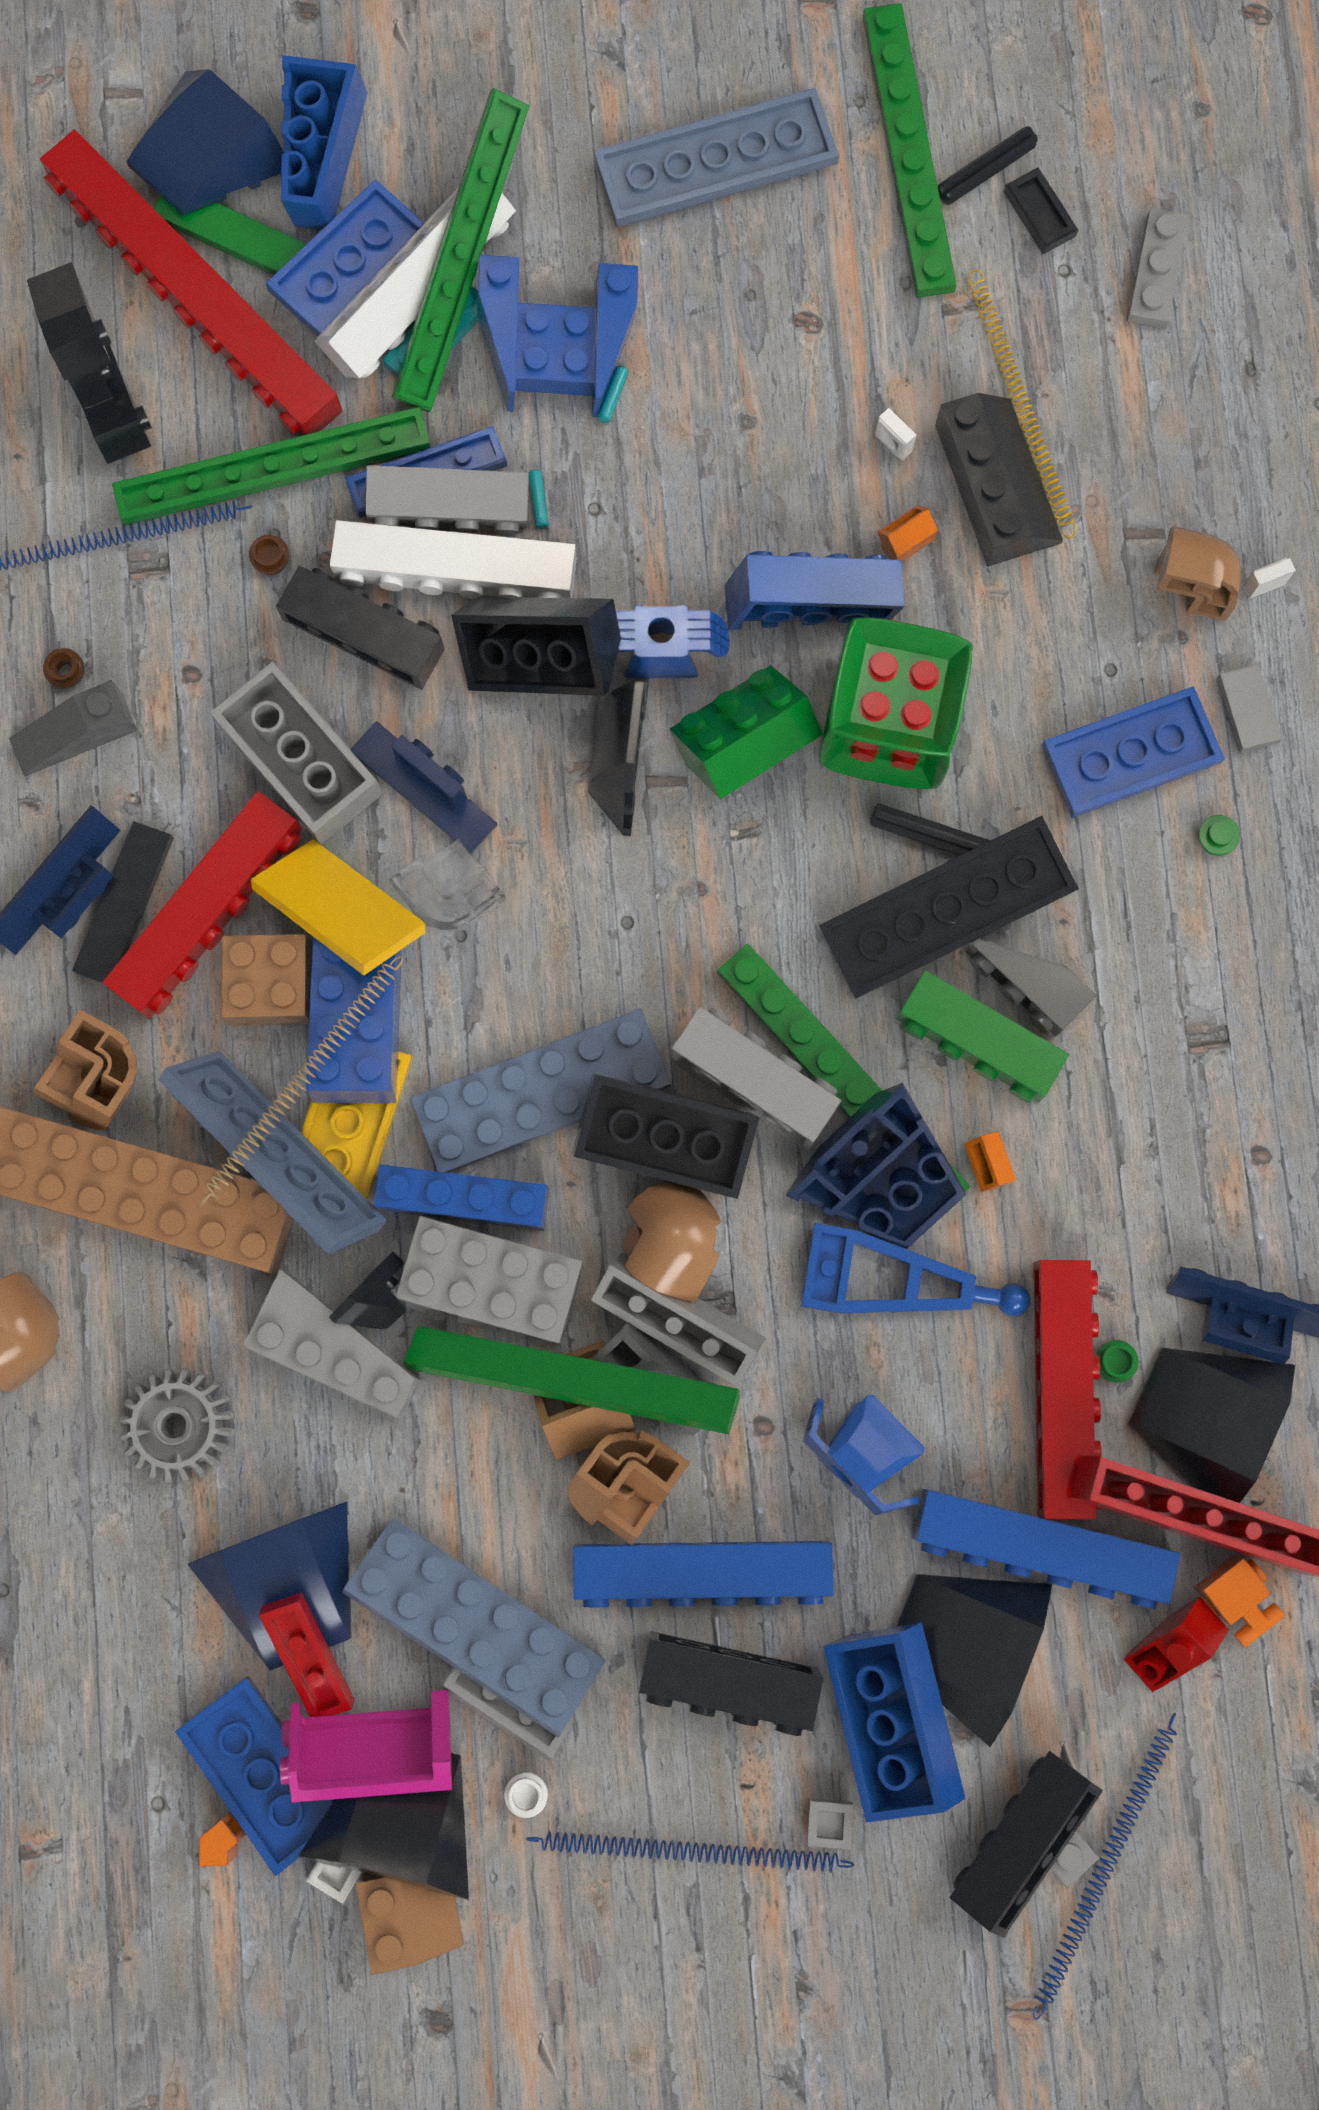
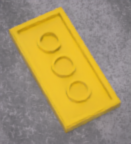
M314 839L251 879L252 890L363 976L426 933L424 921Z
M399 1051L396 1103H313L311 1100L301 1131L319 1152L367 1200L373 1187L413 1059L412 1055Z

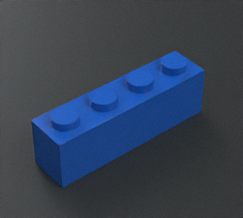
M380 1164L374 1207L380 1211L544 1231L549 1188L545 1184Z

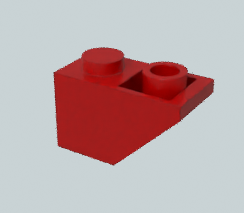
M1199 1596L1171 1613L1137 1644L1123 1660L1153 1693L1211 1659L1229 1629Z

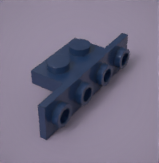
M376 721L350 749L363 764L469 854H472L498 825L497 822L467 798L464 787L461 785L464 779L460 774L447 764L443 768L431 759L434 754L420 740L415 739L413 742H410L402 734L397 739Z
M92 805L89 806L0 912V944L15 955L18 954L42 924L62 939L68 930L77 924L80 916L93 900L103 893L106 885L113 878L114 875L95 860L121 830Z
M1180 1266L1167 1286V1294L1207 1305L1202 1341L1284 1365L1290 1358L1293 1331L1319 1338V1304L1305 1303L1291 1299L1279 1292L1264 1291L1250 1287L1238 1280H1226L1209 1275L1200 1269Z

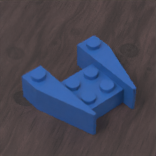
M480 255L477 314L507 411H514L515 391L592 396V417H597L634 322L638 299V266L599 263L595 283V308L518 302L520 257Z

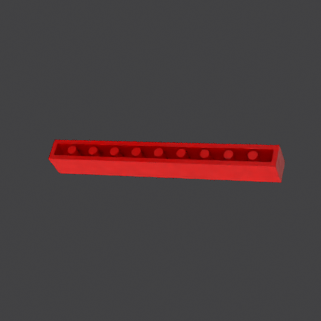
M75 129L39 158L47 173L43 179L48 187L58 197L64 194L71 201L69 206L83 223L90 220L97 227L95 232L100 240L109 249L115 246L122 253L120 256L122 261L133 274L137 276L141 272L149 280L146 282L148 287L160 301L163 302L165 299H168L175 306L173 312L187 328L193 325L201 333L199 335L200 340L212 354L215 355L217 352H220L227 359L225 364L230 372L239 381L245 378L253 386L251 390L263 406L268 408L272 405L280 413L278 415L280 422L291 434L295 435L299 432L303 436L319 432L343 412L337 393Z

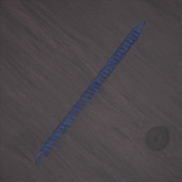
M233 501V517L228 504L225 503L227 514L226 519L220 504H218L219 520L216 516L213 506H211L212 522L207 514L206 508H203L205 524L202 521L198 509H196L197 525L194 521L191 511H189L190 527L185 519L184 513L182 512L181 515L183 529L177 519L176 514H174L175 529L171 524L169 516H167L168 532L163 524L162 518L160 517L159 519L161 526V534L155 524L154 519H152L154 534L151 533L147 521L145 520L146 537L141 529L139 522L137 523L139 530V538L136 536L132 524H130L132 540L129 538L125 526L123 525L124 542L119 534L117 527L115 528L117 535V543L114 541L110 529H108L110 545L107 543L102 530V546L100 545L95 532H93L95 539V548L92 546L88 534H86L88 550L85 548L80 535V551L76 547L73 537H71L73 544V553L70 551L66 539L64 538L66 555L63 553L59 541L57 540L56 542L58 545V556L55 554L51 542H49L51 549V558L48 556L44 544L42 543L44 560L39 555L37 546L35 545L34 547L36 550V561L33 559L29 547H27L29 554V563L26 561L21 548L20 553L22 558V564L18 562L15 555V551L12 550L14 556V566L11 564L8 558V554L5 551L7 559V568L2 563L0 557V571L2 566L4 569L8 570L9 564L12 568H15L16 562L21 567L23 566L24 561L26 564L30 565L31 559L34 563H37L38 557L43 562L45 561L46 556L48 559L52 560L53 554L56 558H59L60 552L65 557L67 556L68 551L71 555H74L75 549L78 553H81L82 546L84 550L87 552L89 551L90 546L93 550H96L97 544L100 548L103 549L104 541L108 547L111 546L112 541L115 545H118L119 539L122 543L125 544L126 536L130 542L133 541L134 536L137 540H140L141 533L143 537L147 539L148 531L152 537L155 536V529L160 536L163 533V528L165 532L169 534L170 526L174 532H177V524L182 531L185 528V523L187 527L191 529L192 521L196 527H199V519L204 526L207 523V518L209 522L213 524L214 516L218 522H221V514L223 518L227 521L229 517L228 511L230 516L233 519H235L236 510L249 509L253 506L251 505L237 508L235 501Z
M1176 1713L1173 1714L1169 1722V1730L1173 1733L1165 1731L1163 1729H1157L1158 1732H1160L1169 1740L1154 1736V1739L1162 1745H1164L1166 1748L1158 1746L1156 1744H1150L1151 1747H1153L1162 1755L1147 1751V1753L1155 1760H1157L1159 1763L1148 1759H1144V1761L1148 1765L1153 1767L1155 1770L1140 1766V1768L1148 1775H1150L1152 1778L1141 1774H1137V1776L1141 1780L1146 1782L1149 1786L1136 1781L1133 1782L1145 1793L1139 1792L1134 1789H1130V1791L1134 1795L1139 1797L1142 1801L1134 1799L1129 1796L1126 1797L1138 1808L1123 1804V1806L1131 1813H1133L1135 1816L1129 1815L1121 1811L1119 1812L1132 1824L1116 1819V1822H1118L1128 1831L1119 1829L1117 1827H1112L1113 1830H1115L1125 1839L1109 1834V1837L1115 1840L1117 1843H1119L1122 1847L1114 1845L1109 1842H1105L1106 1845H1108L1118 1854H1114L1103 1849L1102 1852L1109 1856L1111 1859H1113L1115 1862L1106 1860L1101 1857H1099V1860L1106 1864L1112 1870L1106 1869L1099 1865H1095V1867L1099 1869L1101 1872H1103L1107 1877L1098 1875L1093 1872L1091 1874L1098 1880H1100L1104 1885L1088 1880V1882L1095 1888H1097L1101 1893L1085 1887L1084 1889L1092 1896H1094L1097 1900H1093L1081 1895V1898H1083L1085 1901L1091 1904L1094 1908L1077 1903L1078 1906L1084 1909L1091 1916L1074 1911V1913L1081 1917L1086 1923L1079 1922L1072 1918H1070V1920L1076 1925H1078L1083 1931L1066 1926L1070 1931H1072L1080 1938L1077 1939L1067 1934H1063L1064 1937L1073 1942L1077 1947L1068 1945L1060 1941V1944L1066 1947L1069 1951H1071L1073 1955L1056 1949V1951L1060 1953L1062 1956H1064L1069 1962H1065L1058 1958L1052 1957L1066 1970L1057 1968L1052 1965H1049V1967H1051L1053 1970L1059 1973L1063 1978L1045 1972V1974L1052 1978L1056 1983H1058L1059 1986L1041 1980L1055 1993H1051L1041 1988H1038V1990L1047 1995L1052 2001L1042 1999L1035 1995V1998L1045 2005L1041 2014L1037 2018L1035 2017V2013L1038 2007H1035L1033 2012V2017L1035 2020L1039 2019L1043 2015L1047 2007V2004L1045 2002L1054 2003V2000L1050 1995H1057V1991L1053 1987H1061V1984L1056 1979H1065L1064 1975L1061 1972H1068V1969L1064 1964H1072L1071 1960L1067 1956H1075V1953L1070 1948H1079L1078 1944L1074 1940L1082 1941V1937L1078 1933H1086V1930L1081 1925H1090L1084 1917L1093 1918L1092 1913L1087 1909L1097 1910L1096 1906L1092 1902L1099 1903L1100 1900L1095 1894H1104L1098 1886L1107 1887V1884L1101 1878L1110 1880V1876L1105 1871L1114 1872V1869L1108 1863L1118 1864L1117 1860L1113 1858L1111 1855L1117 1857L1121 1856L1120 1852L1116 1850L1114 1847L1119 1849H1125L1124 1845L1118 1840L1128 1841V1838L1121 1832L1127 1834H1131L1132 1832L1124 1824L1129 1826H1135V1823L1128 1817L1138 1819L1139 1817L1131 1809L1142 1811V1808L1134 1801L1139 1803H1146L1145 1800L1138 1794L1149 1796V1793L1141 1786L1146 1788H1153L1152 1785L1144 1778L1155 1781L1156 1778L1148 1771L1160 1773L1159 1770L1151 1763L1159 1766L1163 1765V1763L1155 1756L1166 1758V1755L1158 1748L1167 1751L1170 1750V1748L1162 1741L1173 1743V1740L1163 1732L1174 1736L1177 1735V1733L1173 1729H1171V1725L1175 1719Z
M550 1831L547 1835L545 1847L542 1838H526V1840L533 1842H539V1840H541L543 1851H545L547 1848L548 1840H550L551 1851H554L556 1841L558 1838V1849L561 1852L563 1850L566 1838V1849L568 1853L571 1851L574 1839V1848L576 1853L579 1852L581 1840L584 1854L587 1853L589 1842L591 1844V1853L594 1854L596 1851L597 1843L599 1841V1852L600 1855H602L607 1840V1852L609 1856L612 1853L615 1841L616 1855L619 1856L623 1842L625 1857H627L631 1843L632 1856H636L638 1845H640V1856L641 1858H643L648 1843V1855L651 1859L653 1856L654 1847L656 1843V1854L658 1860L661 1857L662 1848L664 1844L666 1860H668L672 1845L673 1859L675 1861L677 1859L680 1846L682 1861L685 1860L687 1848L689 1847V1858L692 1862L695 1854V1849L697 1846L698 1862L700 1863L702 1860L703 1850L705 1846L707 1863H709L710 1856L713 1847L715 1864H717L719 1853L721 1849L723 1864L726 1863L728 1850H730V1860L731 1864L733 1865L735 1861L736 1851L738 1849L739 1865L741 1866L743 1862L744 1852L746 1849L748 1866H750L753 1850L755 1855L756 1867H758L761 1851L763 1854L764 1867L767 1866L769 1852L771 1853L772 1868L775 1867L778 1852L781 1869L783 1868L786 1852L789 1870L792 1866L794 1852L796 1857L797 1870H799L802 1853L804 1856V1867L806 1871L808 1869L810 1854L812 1856L813 1871L816 1870L819 1855L822 1872L824 1871L827 1855L830 1873L832 1872L835 1855L838 1867L850 1868L854 1866V1863L841 1860V1863H848L852 1865H839L837 1853H834L832 1857V1862L830 1860V1855L828 1852L825 1854L824 1860L822 1861V1855L820 1851L817 1853L814 1863L813 1852H809L806 1862V1855L803 1850L800 1853L798 1861L796 1850H793L790 1860L788 1850L786 1849L784 1851L783 1858L781 1859V1852L778 1848L776 1850L773 1861L772 1849H768L765 1860V1853L763 1847L760 1848L757 1859L755 1847H752L749 1857L748 1848L745 1846L742 1851V1856L740 1857V1848L737 1845L735 1847L732 1859L731 1846H727L724 1858V1850L722 1844L719 1845L716 1857L714 1844H711L708 1855L706 1843L703 1844L701 1854H699V1845L696 1842L691 1856V1846L690 1842L688 1841L683 1856L682 1842L679 1841L675 1855L673 1840L670 1842L667 1853L665 1840L662 1841L660 1852H658V1842L655 1839L650 1854V1842L647 1838L645 1841L644 1850L642 1854V1843L640 1838L637 1840L635 1853L632 1837L629 1839L626 1851L625 1838H621L618 1850L616 1836H614L611 1844V1849L609 1851V1839L608 1836H605L602 1852L600 1835H598L596 1838L594 1851L591 1834L588 1837L586 1849L584 1844L583 1833L580 1836L578 1848L576 1846L575 1833H573L570 1847H568V1835L567 1833L564 1834L561 1848L559 1832L556 1833L553 1848Z

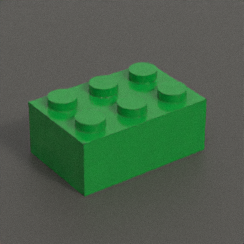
M771 665L754 672L743 683L719 694L714 701L696 712L687 714L679 723L669 728L686 766L720 800L823 735L808 697Z

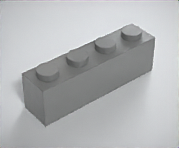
M367 465L366 517L368 522H375L378 525L399 527V523H415V528L439 530V525H455V530L459 532H478L479 526L495 527L496 533L517 534L519 533V528H527L529 472Z
M621 1253L609 1265L591 1301L738 1387L766 1338L697 1298L695 1303L661 1294L645 1286L624 1267L629 1257Z

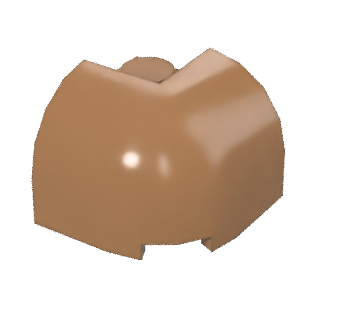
M1172 526L1169 531L1167 544L1157 560L1155 574H1159L1157 589L1190 596L1187 609L1189 613L1226 621L1236 607L1240 590L1241 565L1239 557L1229 543L1213 535Z
M79 1010L58 1041L57 1055L34 1087V1094L70 1113V1120L88 1128L105 1130L131 1093L138 1070L136 1056L129 1044V1040L118 1030Z
M663 1182L650 1186L637 1195L627 1208L635 1223L628 1230L622 1248L629 1256L624 1267L645 1286L661 1294L695 1303L720 1255L719 1252L714 1251L716 1239L715 1226L721 1222V1219L701 1189L674 1182Z
M12 1273L0 1279V1390L5 1392H14L44 1367L56 1353L55 1347L59 1338V1316L50 1301L26 1273Z
M642 1430L639 1433L619 1432L613 1435L609 1433L597 1444L569 1483L567 1493L571 1504L588 1523L593 1526L596 1520H598L629 1544L633 1545L691 1462L655 1436Z

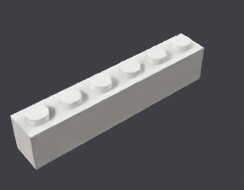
M458 188L315 339L314 342L345 377L366 378L372 374L380 364L379 357L387 349L392 350L404 340L406 336L404 331L413 321L416 322ZM501 193L486 243L490 238L492 240L496 239L505 232L509 226L507 220L516 212L503 193Z
M336 520L330 568L335 581H340L345 586L362 587L363 584H374L388 591H401L403 587L414 588L428 595H441L443 591L454 592L467 599H475L482 596L572 598L577 557L575 544Z

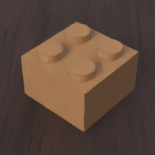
M306 934L222 936V1018L230 1026L309 1024L313 944Z

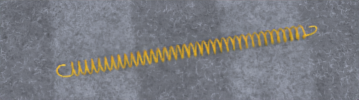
M975 269L968 276L969 285H971L970 276L975 271L980 272L983 279L975 282L971 286L970 291L974 293L975 304L979 306L980 317L984 319L982 323L986 325L985 331L988 332L987 336L991 339L990 344L993 345L992 350L996 352L995 357L999 358L997 363L1001 365L1002 377L1006 378L1004 382L1008 385L1007 390L1011 391L1009 395L1013 398L1014 409L1018 411L1017 417L1021 418L1019 423L1023 424L1022 430L1026 431L1024 436L1028 438L1027 443L1031 444L1029 450L1033 451L1032 457L1036 458L1034 463L1038 464L1037 470L1041 471L1039 476L1043 478L1042 483L1046 485L1044 490L1049 491L1047 497L1051 498L1049 503L1053 505L1052 510L1056 511L1054 517L1059 518L1057 524L1066 525L1072 523L1074 526V533L1070 537L1066 536L1064 530H1062L1064 537L1070 539L1076 531L1075 519L1067 523H1059L1061 518L1070 516L1072 512H1068L1060 517L1056 516L1059 511L1066 510L1070 506L1066 505L1059 510H1054L1055 505L1066 502V498L1056 503H1051L1053 498L1060 497L1065 492L1049 496L1051 491L1062 488V485L1055 486L1051 490L1046 489L1048 485L1054 484L1060 479L1056 478L1048 483H1044L1045 478L1052 477L1057 472L1041 476L1043 471H1048L1054 468L1055 465H1050L1040 470L1039 466L1052 461V458L1045 459L1041 463L1036 462L1038 458L1047 456L1050 452L1047 451L1039 456H1034L1036 451L1045 449L1047 445H1042L1035 450L1031 449L1032 445L1043 442L1045 438L1029 443L1030 438L1037 437L1042 432H1036L1031 436H1027L1026 433L1036 430L1040 425H1034L1025 430L1024 426L1037 421V418H1032L1025 423L1021 422L1023 418L1030 417L1035 412L1031 411L1023 416H1019L1021 411L1030 409L1032 405L1024 406L1020 410L1016 409L1017 405L1028 402L1030 398L1014 403L1015 398L1023 397L1027 392H1021L1016 396H1012L1011 393L1023 389L1025 385H1019L1013 390L1009 389L1010 385L1021 382L1022 378L1015 379L1011 383L1006 382L1008 378L1016 377L1020 372L1017 371L1007 377L1004 376L1005 372L1016 369L1017 365H1012L1005 370L1001 368L1003 365L1014 362L1015 359L1010 358L1002 364L999 363L1000 359L1011 356L1013 352H1006L1000 357L997 356L998 352L1009 349L1010 345H1005L998 350L994 349L996 345L1004 344L1008 339L1004 338L995 344L992 343L993 339L1004 336L1005 332L997 333L993 337L989 336L990 332L999 331L1003 326L998 325L990 331L987 330L988 326L999 323L1000 319H994L988 324L984 323L985 319H991L998 313L993 312L985 318L982 317L983 313L994 310L995 306L992 305L980 311V306L992 303L993 299H987L980 305L977 304L978 300L989 297L990 293L986 292L978 298L975 297V293H981L988 288V286H982L976 291L972 290L974 285L985 281L982 271Z

